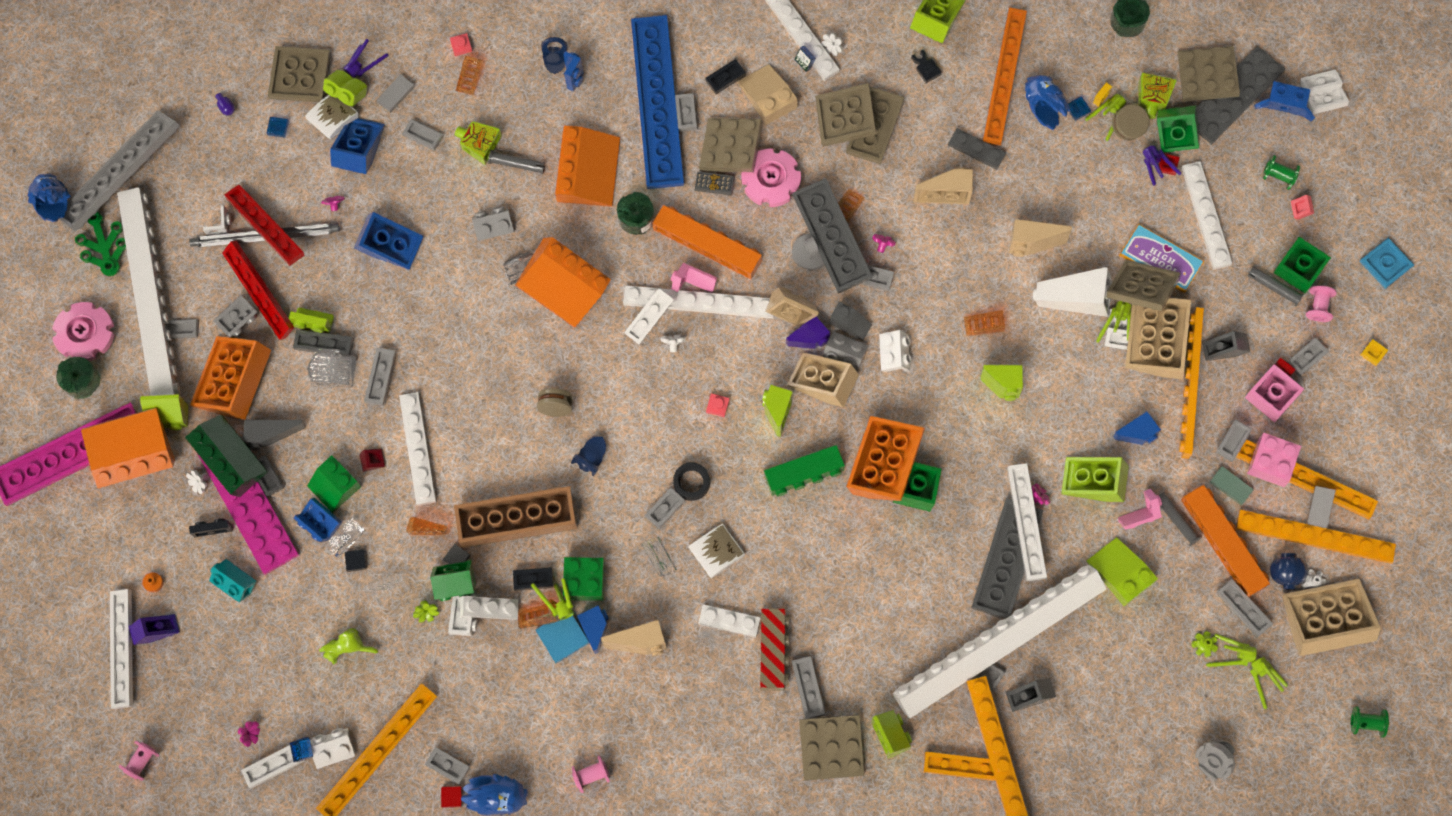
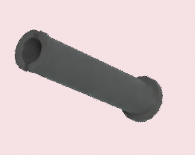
M494 150L490 151L488 164L495 163L541 174L544 173L543 168L545 169L546 164L545 162L496 153Z
M1255 266L1252 267L1247 275L1293 302L1295 306L1298 305L1304 295L1267 275Z
M1161 493L1159 497L1162 506L1160 507L1188 540L1189 546L1194 545L1202 536L1195 532L1167 497L1166 493Z

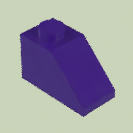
M816 316L786 338V344L789 347L816 349L818 346L823 347L829 341L830 331Z
M175 614L140 618L129 626L134 645L151 643L180 632Z

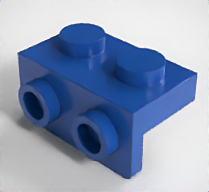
M565 51L563 56L566 71L564 72L567 89L574 92L575 88L580 87L583 81L582 61L576 53Z
M311 498L303 511L294 516V519L298 522L297 524L311 533L312 538L318 542L330 540L342 524L341 520L315 498Z

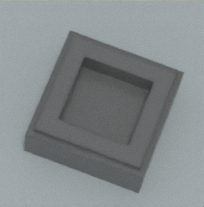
M454 544L443 560L448 564L465 562L471 555Z

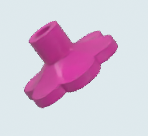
M328 197L322 200L321 204L330 205L331 211L339 210L337 203L345 200V197Z

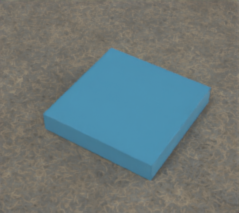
M1389 238L1359 261L1385 289L1414 266Z
M557 616L536 629L537 634L555 664L589 644L573 616L565 620H560Z

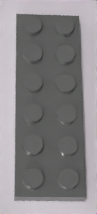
M1257 46L1237 66L1239 97L1203 100L1196 107L1199 135L1212 145L1273 84V81H1276L1284 73L1285 68Z
M825 178L793 192L792 196L811 237L814 238L817 244L819 254L837 293L839 294L872 279L871 272L827 179Z
M1008 498L1005 500L971 609L1001 619L1011 616L1025 572L1013 500ZM1035 507L1039 527L1044 510Z

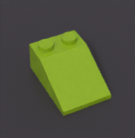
M923 0L915 13L910 29L943 44L966 0Z
M1066 457L1061 494L1103 502H1124L1129 465L1122 457Z
M1117 537L1086 561L1098 571L1102 581L1124 607L1158 580L1150 568Z

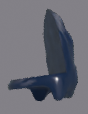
M550 37L541 42L544 65L553 74L559 73L564 69L565 61L563 54L568 49L567 42L559 37ZM551 42H559L562 47H547V45Z
M597 436L587 440L579 454L574 455L571 464L577 463L581 470L592 472V476H594L599 470V465L606 452V443L603 437Z

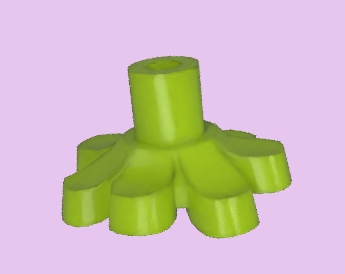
M425 600L421 601L420 606H416L413 612V617L418 618L419 623H423L426 619L428 622L434 620L433 616L439 615L437 606L435 604L429 605Z
M1205 631L1203 635L1200 633L1195 634L1194 637L1197 641H1192L1191 645L1193 648H1198L1196 650L1197 655L1200 656L1204 653L1205 657H1210L1211 651H1217L1218 647L1214 645L1217 639L1216 637L1211 638L1210 632Z

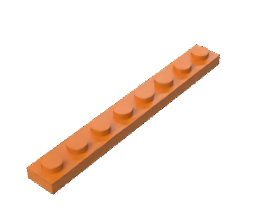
M1010 7L1008 9L983 141L986 143L1001 146L1027 13L1026 10Z

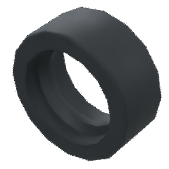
M695 462L681 465L673 476L675 491L688 501H696L703 498L710 487V477L707 470L701 464ZM696 471L702 476L703 485L698 491L687 492L681 487L680 479L685 472Z

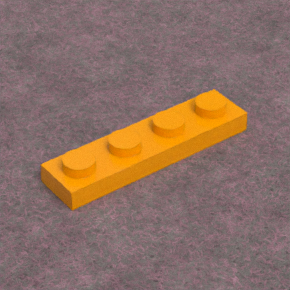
M925 752L923 773L995 781L989 759Z

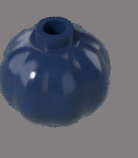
M1281 553V558H1275L1271 563L1270 575L1276 583L1283 586L1284 590H1295V586L1306 580L1308 567L1302 558H1297L1296 553Z

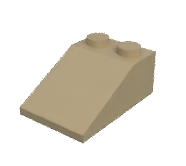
M769 64L737 81L765 125L797 108L796 96L788 84Z
M960 167L917 184L915 186L913 202L969 204L972 195L973 170Z
M1015 219L1011 231L1009 253L1016 257H1023L1024 255L1028 256L1066 244L1072 226Z
M778 287L772 292L765 311L796 326L803 325L819 313L814 304L808 301L806 297L790 293L789 289L784 287Z
M802 353L787 385L827 404L844 408L859 374L850 363Z
M658 620L601 637L603 646L607 649L644 655L652 654L653 657L663 654V650L667 649Z

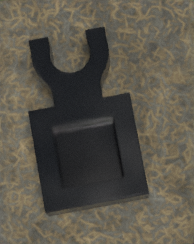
M924 50L920 51L921 59L916 58L915 54L911 56L912 61L919 65L916 67V70L925 83L941 76L942 72L933 59H926Z

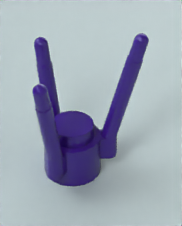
M366 39L362 45L358 46L343 70L353 78L356 75L361 77L366 71L387 58L388 54H384L361 70L362 65L357 59L369 42Z
M1155 145L1149 146L1143 151L1144 162L1153 186L1156 185L1151 165H1154L1160 178L1164 177L1158 165L1161 158L1178 175L1182 174L1164 155L1163 151L1158 150Z

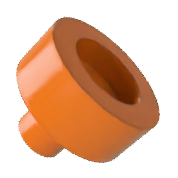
M150 572L144 576L142 584L147 591L155 593L161 590L164 581L158 573Z

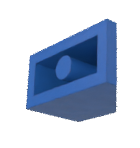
M1145 412L1116 431L1113 437L1115 440L1143 445L1146 442L1151 444L1159 438L1157 435L1161 429L1150 414Z
M596 606L577 615L595 654L600 650L602 644L601 637L605 636L608 628L606 621L609 620L605 609L600 610L599 606Z

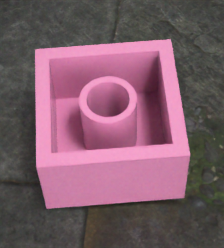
M1274 364L1249 391L1245 399L1275 423L1303 392L1304 388Z
M1263 433L1258 439L1247 474L1285 487L1290 482L1301 446Z

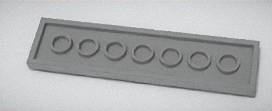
M157 110L67 202L65 217L59 218V220L75 232L82 228L85 222L111 198V195L121 188L131 175L136 173L137 169L162 146L169 136L175 133L179 127L177 122Z

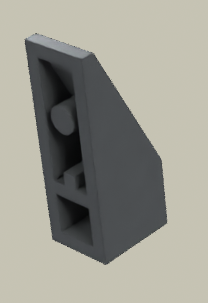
M244 420L243 441L251 450H259L260 447H267L305 429V423L302 420Z

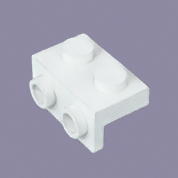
M901 330L879 334L881 371L888 372L898 369L910 371L912 360L909 354V346L911 341L908 334Z
M454 596L452 599L448 634L473 636V631L477 630V619L473 617H460V597Z
M338 728L330 734H320L310 740L313 760L317 769L355 757L348 728Z

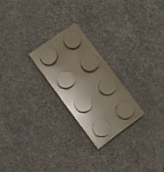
M870 87L877 134L849 141L846 154L881 165L905 97Z

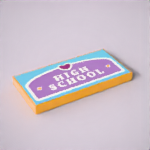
M1140 224L1137 225L1119 254L1120 257L1126 260L1181 273L1180 280L1175 288L1183 293L1187 291L1204 263V260Z

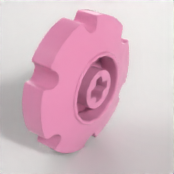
M773 149L758 151L754 172H742L741 174L742 184L747 185L745 193L749 199L758 205L767 202L769 207H778L790 201V194L798 191L801 184V172L795 170L797 168L796 160L782 150L778 154L774 153Z
M79 302L72 304L70 311L65 312L63 310L57 316L52 328L57 334L52 339L59 352L65 357L71 355V358L82 357L88 361L95 360L96 354L99 352L103 354L107 352L114 340V334L110 331L114 327V323L110 315L102 307L95 309L96 307L93 303Z

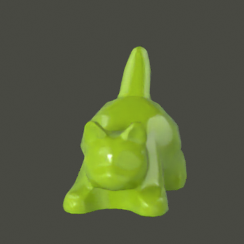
M349 628L339 635L338 640L333 639L319 649L320 652H324L323 657L332 662L333 665L337 663V658L343 653L357 651L378 653L376 648L363 645L358 630L354 628Z

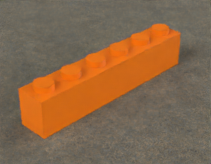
M663 205L652 223L653 230L749 279H752L762 262V255L758 250L754 248L749 249L741 241L736 239L733 241L721 231L716 232L709 225L696 222L690 215L685 214L684 216L678 213V210L672 206L667 207Z
M1202 485L1185 495L1181 502L1235 583L1250 598L1270 584L1269 577L1257 565V558L1247 550L1245 540L1242 537L1239 538L1235 532L1234 524L1225 517V511L1222 506L1217 505L1213 499L1212 491Z

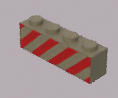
M761 609L760 690L784 691V686H788V674L784 673V666H788L789 654H785V646H789V634H785V627H789V615H785V609Z

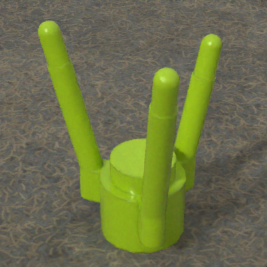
M1115 94L1087 116L1085 121L1090 120L1106 107L1107 109L1103 112V115H1106L1109 111L1116 113L1117 110L1124 107L1126 100L1121 95ZM1112 125L1106 136V141L1110 139L1114 131Z
M1123 301L1117 302L1116 307L1112 308L1111 314L1096 340L1097 343L1100 342L1114 316L1116 322L1113 332H1117L1120 321H1125L1127 318L1128 341L1131 304Z
M564 578L561 581L566 600L563 599L558 585H554L560 601L555 604L556 608L553 607L534 583L531 584V587L552 611L554 617L558 616L560 620H565L574 615L573 604L570 600Z
M1214 634V637L1239 646L1224 645V648L1237 651V658L1240 660L1207 663L1206 666H1247L1248 662L1253 663L1255 661L1257 649L1256 647L1249 646V644Z
M1262 657L1251 664L1253 669L1250 673L1254 678L1263 708L1267 709L1258 675L1264 677L1268 674L1281 692L1284 689L1279 681L1285 687L1288 684L1272 667L1270 662L1265 657Z

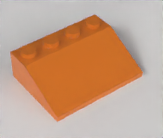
M564 125L555 190L557 202L612 207L620 137L585 127Z
M547 237L542 239L515 286L565 322L576 327L602 296L611 279L555 238Z
M216 336L190 406L230 418L245 420L271 349L254 340Z
M157 408L81 429L91 472L97 488L174 466L175 458Z
M870 416L846 486L852 495L869 499L901 501L925 428Z

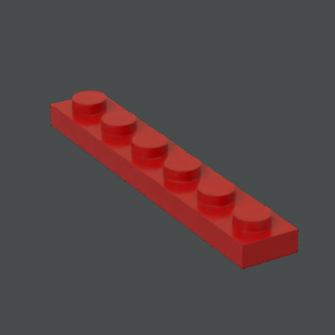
M239 184L224 194L226 200L289 266L305 256L301 248Z
M231 241L222 252L223 256L278 339H286L295 327L238 242Z

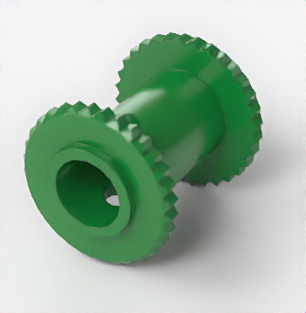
M1273 155L1265 166L1262 178L1265 180L1269 175L1288 183L1286 189L1289 190L1298 178L1300 166L1297 165L1295 169L1275 162L1276 156Z
M1355 706L1350 719L1351 732L1356 735L1359 729L1379 731L1380 737L1384 738L1389 728L1388 711L1383 709L1380 715L1360 713L1359 707Z

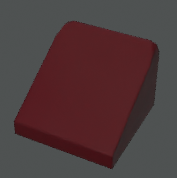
M366 449L359 454L363 472L385 467L382 449Z

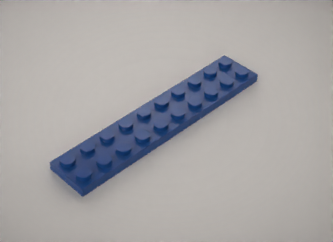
M667 15L631 19L647 189L684 186Z

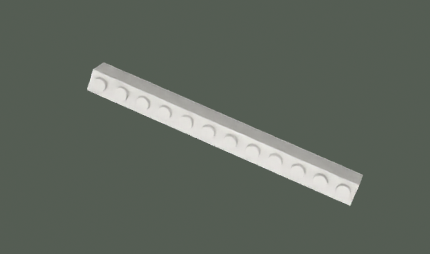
M140 188L117 192L150 395L180 394V386L175 381V376L178 374L176 366L172 363V359L175 358L173 348L169 345V341L172 338L170 331L166 328V324L169 322L167 313H164L163 310L166 302L160 292V289H163V285L157 272H160L158 261H155L154 256L157 255L155 244H152L151 239L154 238V232L152 227H149L151 215L149 210L146 209V204L149 203L148 197Z
M1090 565L1081 567L1072 576L1064 578L1055 587L1047 589L1040 597L1032 599L1023 608L1015 610L1008 618L1000 620L991 629L983 631L976 639L966 642L962 648L948 654L947 658L933 664L924 673L916 675L907 684L899 686L893 692V695L902 711L909 718H912L1105 591L1106 587L1098 571Z

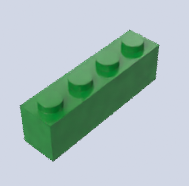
M835 445L764 470V477L771 496L776 495L780 497L787 494V491L790 489L800 490L806 487L805 484L820 483L825 477L830 475L832 478L842 474L845 465L838 447Z

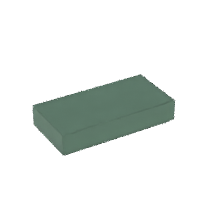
M1221 466L1210 481L1212 485L1241 506L1254 490L1223 466Z

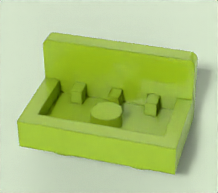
M298 307L297 312H290L289 320L294 327L299 329L307 328L318 333H330L334 315Z

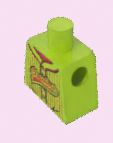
M1141 73L1138 82V105L1146 109L1149 119H1155L1157 111L1166 108L1176 84L1175 79Z
M471 122L468 129L458 126L454 134L461 139L460 145L462 150L484 165L488 162L490 151L496 148L502 137L499 128L477 122Z

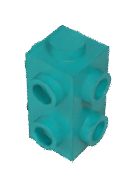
M227 559L216 563L210 571L209 582L239 603L251 595L256 583L254 578Z

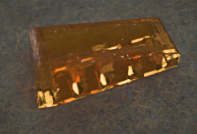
M464 56L456 87L457 92L474 95L484 64L482 59ZM469 64H472V65H476L477 67H476V69H475V68L468 67V65H469ZM466 71L475 72V75L466 74ZM464 77L473 79V82L465 81ZM462 84L470 85L472 87L471 89L463 88Z
M850 189L847 190L838 202L840 209L844 207L850 211L848 213L841 209L843 215L846 216L847 223L850 222L864 201V197ZM849 195L852 196V197H854V198L857 199L858 201H857V202L852 201L851 199L848 198ZM845 201L852 204L853 208L845 204Z
M1003 310L964 317L966 336L999 333L1005 330ZM995 318L998 320V325H995ZM986 319H990V327H987ZM978 320H982L983 328H979ZM971 321H974L975 330L971 328Z
M410 517L406 532L409 535H449L450 532L449 528L445 525L416 517Z
M549 599V602L553 605L554 608H556L555 604H557V602H555L553 599ZM544 601L518 610V627L520 629L560 621L558 616H553L552 611Z

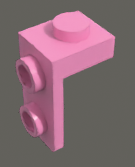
M683 263L679 270H675L672 274L671 281H673L671 289L678 292L683 284L688 282L712 293L715 289L717 277Z
M1151 489L1143 491L1146 508L1118 517L1122 527L1125 530L1132 529L1138 525L1161 518L1160 506H1162L1159 495H1155Z

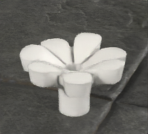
M835 33L823 36L822 46H827L825 50L828 54L832 51L833 56H837L843 50V47L840 45L843 42L841 37H836Z
M674 335V337L662 336L661 342L670 345V352H677V345L685 342L686 337H680L681 335Z
M192 470L186 474V477L190 479L188 480L189 485L193 486L192 490L202 494L207 487L205 481L209 479L208 474L203 473L201 475L197 470Z
M1309 569L1307 578L1304 581L1305 583L1301 584L1302 589L1326 585V579L1321 578L1323 573L1321 571L1315 573L1313 569Z

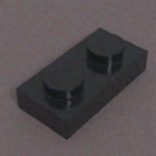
M735 59L706 77L705 81L716 95L745 77L746 72Z
M224 518L215 519L212 523L196 522L195 525L189 526V533L194 538L233 532L232 524Z
M552 567L513 570L514 591L534 590L531 587L533 583L539 589L554 588Z

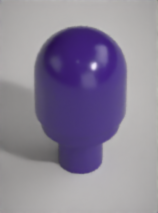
M222 93L216 94L215 98L218 100L217 107L221 113L226 116L232 115L235 111L232 101L228 97H224Z

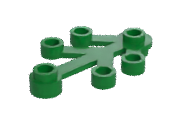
M96 212L87 221L94 228L98 244L88 240L83 234H78L75 237V242L80 247L85 246L101 253L103 260L94 257L88 250L82 251L80 258L84 263H91L100 267L101 272L105 276L111 277L118 273L120 268L118 260L123 251L126 250V243L123 246H119L121 242H125V238L117 239L118 235L123 231V226L118 221L113 222L110 226L112 231L107 240H105L101 227L103 216ZM93 216H97L95 220H91ZM116 226H120L118 230H114ZM84 238V241L79 243V240ZM116 240L117 248L113 255L110 256L109 251ZM86 254H89V257L87 259H84V256ZM109 264H112V267L110 269H107V266Z

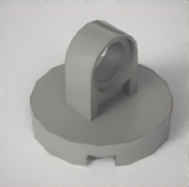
M810 234L799 237L793 244L792 249L793 260L797 266L809 271L818 270L823 267L824 263L814 238Z
M1208 741L1203 743L1196 751L1195 758H1198L1200 763L1198 765L1199 769L1212 779H1227L1234 772L1236 766L1233 757L1235 751L1228 742Z

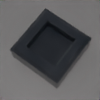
M364 549L345 552L347 572L367 569Z

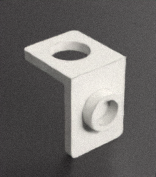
M221 205V225L203 227L206 235L228 233L231 217L224 205Z

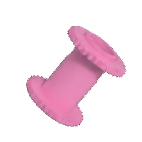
M1328 286L1311 287L1309 292L1315 295L1313 310L1306 312V317L1318 322L1331 321L1333 315L1328 312L1329 300L1331 297L1336 296V290Z
M135 741L134 743L139 747L127 766L119 765V768L130 777L143 781L144 778L139 775L151 756L154 754L159 757V753L147 744Z
M598 756L599 763L576 771L575 767L572 766V776L581 793L584 792L582 786L602 778H606L607 783L610 782L608 769L601 756Z

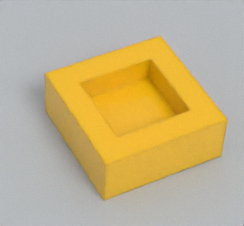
M1106 82L1095 95L1093 103L1099 107L1110 94L1112 86Z
M1372 339L1360 355L1377 366L1388 352V349Z

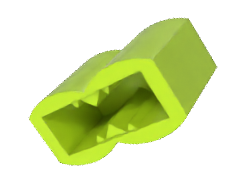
M336 70L324 79L323 90L328 95L338 98L344 104L354 106L366 97L367 85L359 79L352 78L342 70Z

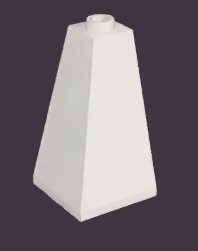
M1100 268L1037 282V289L1033 290V300L1036 301L1038 307L1108 317L1111 298L1106 296L1113 280L1108 268Z

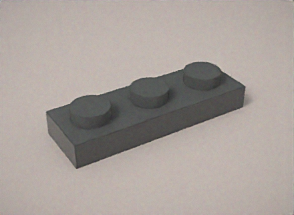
M958 128L948 143V146L998 170L1006 156V152Z
M296 330L293 349L350 356L353 338L350 336Z

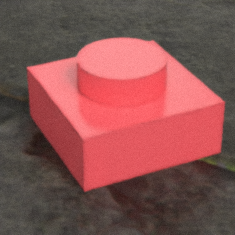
M467 33L450 38L455 56L472 52Z
M1305 195L1291 201L1294 219L1299 220L1314 214L1311 196Z
M711 393L706 413L725 418L730 398Z

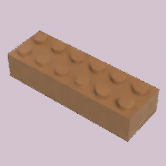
M570 486L454 505L458 539L462 548L577 529Z

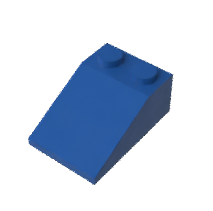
M357 118L343 126L330 149L331 166L367 174L373 163L385 125Z
M372 212L368 214L354 249L410 270L424 236Z

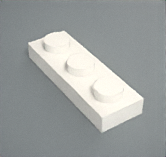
M658 288L624 333L640 345L674 299Z
M462 596L460 597V617L516 620L518 619V599Z
M703 605L698 624L756 638L760 617Z
M293 743L242 769L241 772L248 787L252 789L305 762V759L298 762L295 744Z

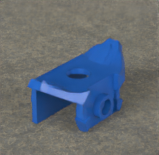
M1273 81L1270 98L1254 105L1255 109L1268 108L1302 116L1310 122L1315 119L1307 107L1311 90Z

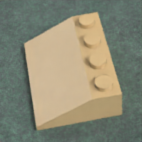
M1169 298L1162 311L1132 304L1125 368L1163 378L1183 379L1191 300Z
M1360 579L1282 595L1292 637L1300 656L1373 642L1378 639L1381 628Z

